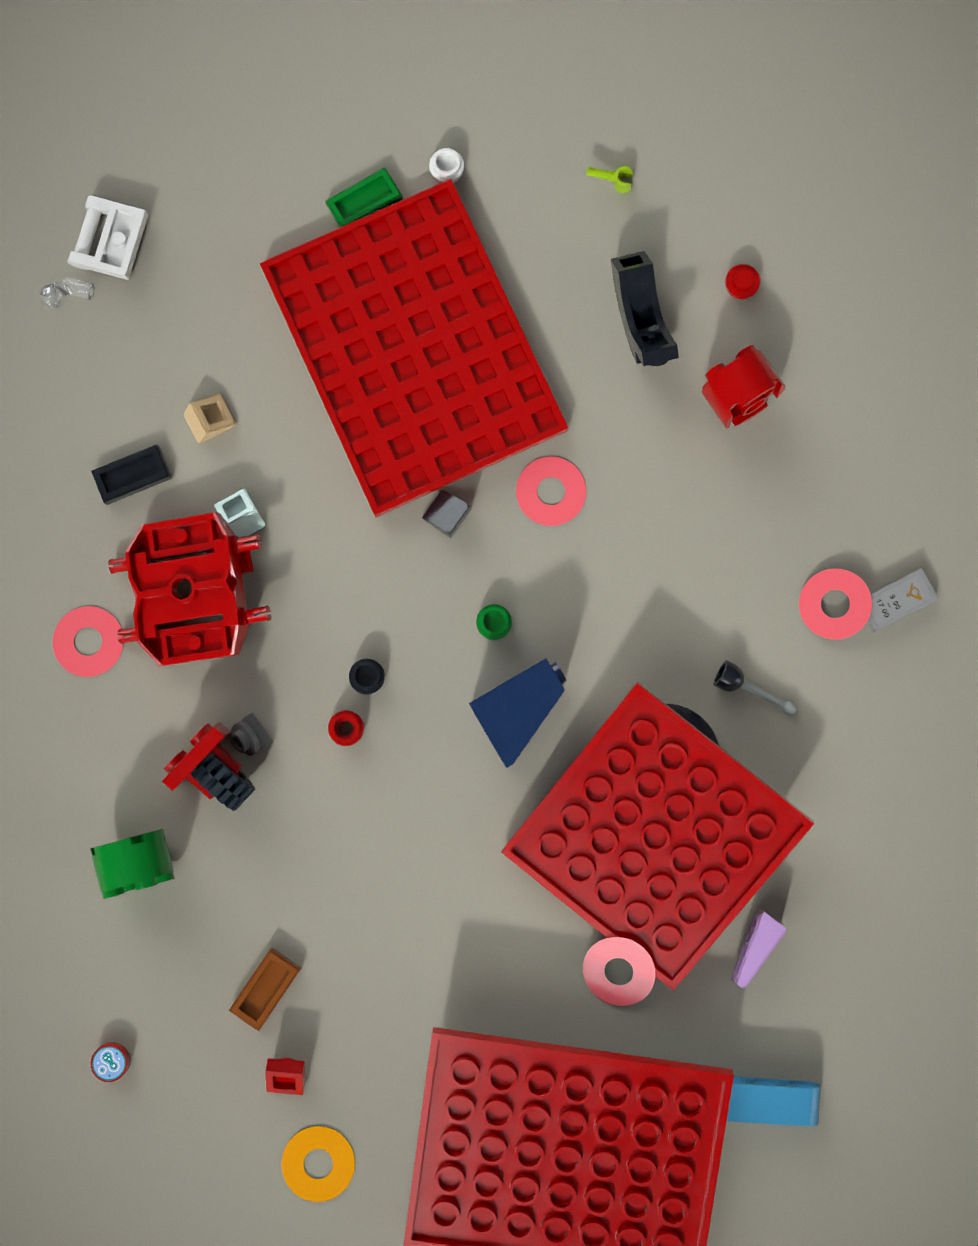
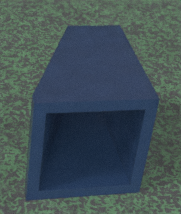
M547 658L469 703L506 768L514 764L565 691L562 684L567 680L556 662L550 665Z

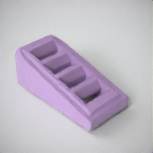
M760 909L755 912L731 978L742 989L746 988L786 933V928Z

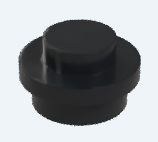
M361 659L355 662L349 671L351 686L361 694H373L384 684V670L373 659Z

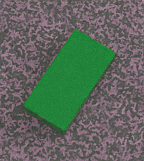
M384 167L327 199L325 203L340 228L403 200V197Z

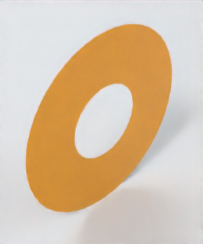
M322 1126L306 1128L293 1136L283 1152L282 1173L285 1182L297 1196L308 1201L323 1202L337 1197L347 1188L354 1174L355 1159L353 1150L349 1142L339 1132L331 1128ZM314 1149L325 1150L330 1154L333 1161L330 1174L322 1179L311 1178L304 1170V1159Z

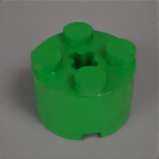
M163 829L90 848L103 899L118 896L134 889L137 891L158 885V883L175 878Z

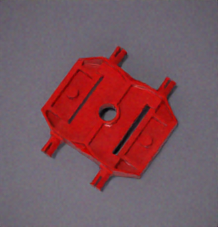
M217 512L141 525L125 552L126 557L109 559L108 565L113 566L108 567L111 574L128 571V578L135 595L133 611L135 627L118 629L117 635L125 636L117 638L118 642L124 644L137 641L158 666H171L239 655L249 625L256 622L271 621L272 617L270 614H263L271 612L268 605L252 609L246 607L240 554L244 551L262 549V543H258L262 541L260 535L256 534L239 538L234 534L223 516ZM208 551H214V552H215V553H210V554H204V555H198V556H192V557H186V558L168 560V561H163V562H157V563H151V564L149 563V561H155V560H161V559H167V558H173V557H179V556H185V555L203 553V552H208ZM183 579H188L192 585V591L187 598L182 599L178 595L177 586ZM223 614V620L163 630H158L157 626Z

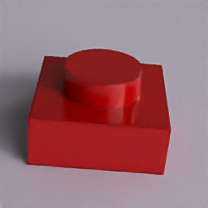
M268 1058L265 1069L266 1091L303 1095L305 1088V1061H296L292 1058Z

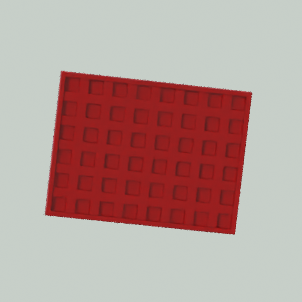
M452 179L260 263L375 518L568 431L567 423Z

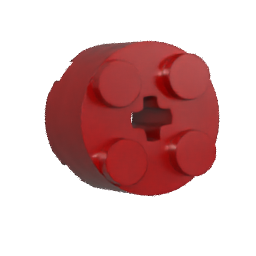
M754 345L743 348L735 356L736 359L725 366L723 363L717 364L705 374L708 382L703 385L701 393L725 428L730 427L731 421L734 426H738L753 418L768 407L766 401L771 394H774L777 399L785 390L786 386L763 353L757 350Z

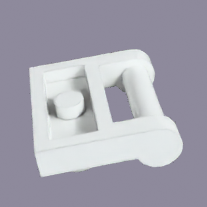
M88 196L85 203L87 212L75 251L70 252L67 262L79 269H89L129 280L148 214L146 210L95 196ZM107 214L95 257L90 256L89 252L100 217Z

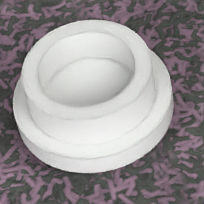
M440 149L430 159V173L440 183L449 179L455 182L463 174V158L453 149Z

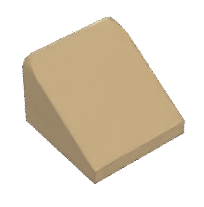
M221 394L191 402L184 412V418L198 443L205 442L236 425Z

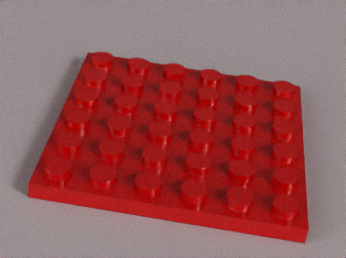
M637 681L504 846L501 853L605 937L627 938L641 945L652 958L655 967V977L674 991L812 828L814 821Z

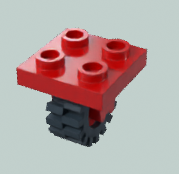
M221 722L213 727L209 723L206 726L204 725L189 741L194 746L191 751L186 753L182 750L164 767L168 775L162 782L170 790L174 791L187 779L207 798L211 800L213 797H216L221 804H224L232 811H236L256 790L244 773L239 771L242 765L219 744L230 732Z

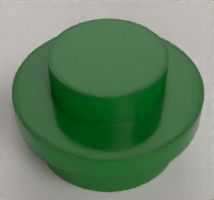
M487 605L477 615V629L486 639H502L511 629V615L501 605Z

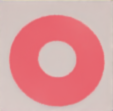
M543 457L531 462L522 471L516 485V497L521 510L532 521L541 525L557 526L572 520L580 512L586 498V484L581 472L571 462L559 457ZM549 477L559 479L565 487L564 498L555 505L543 503L537 495L539 483Z
M827 569L815 574L804 585L799 598V610L804 623L815 634L827 639H844L856 634L865 626L871 614L872 598L867 585L856 574L844 569ZM840 590L848 596L850 607L844 616L831 618L822 611L821 599L828 591Z
M93 606L76 608L67 613L59 621L53 634V651L60 665L68 672L81 677L97 676L108 671L117 662L123 649V644H120L117 639L123 637L117 635L118 629H121L118 621L106 610ZM87 627L96 629L102 637L101 648L97 653L90 656L80 654L74 646V637L77 632Z
M611 937L597 942L589 949L583 962V976L588 988L596 997L612 1005L627 1006L643 1000L650 993L655 982V967L652 958L641 945L627 938ZM622 958L631 964L633 978L629 983L615 985L606 978L604 969L609 960Z

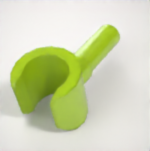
M621 166L616 172L587 167L586 169L587 176L613 182L615 190L619 193H627L631 190L632 185L630 183H624L619 180L620 177H633V171L628 166Z

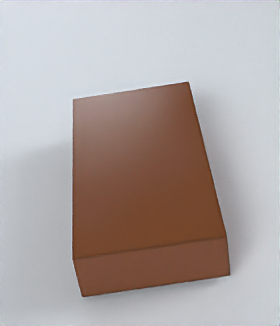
M272 947L229 1011L259 1031L302 967Z

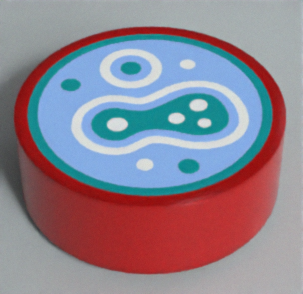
M116 1042L102 1045L94 1052L91 1058V1070L94 1076L103 1082H114L120 1079L130 1066L128 1050Z

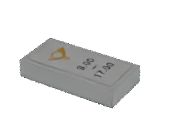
M918 569L871 593L872 610L867 623L874 633L939 600L923 569Z

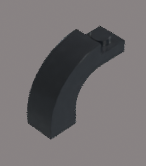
M642 251L610 259L618 307L626 338L636 363H642L643 366H661L669 360L678 359V346L663 320L657 297L654 267L646 252Z

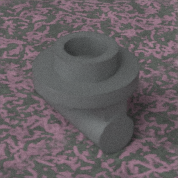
M253 713L248 714L231 728L230 739L232 745L238 752L248 756L254 755L259 750H263L273 743Z

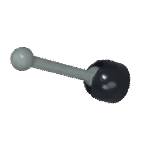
M726 660L718 670L713 683L715 687L728 692L741 687L779 706L786 715H794L797 712V705L794 702H784L745 682L742 669L734 663Z

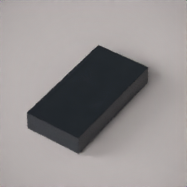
M157 444L91 471L103 503L106 505L172 479L161 449Z

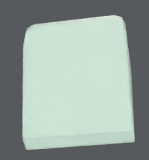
M245 488L214 505L217 512L223 516L234 534L238 537L249 536L265 526V522Z

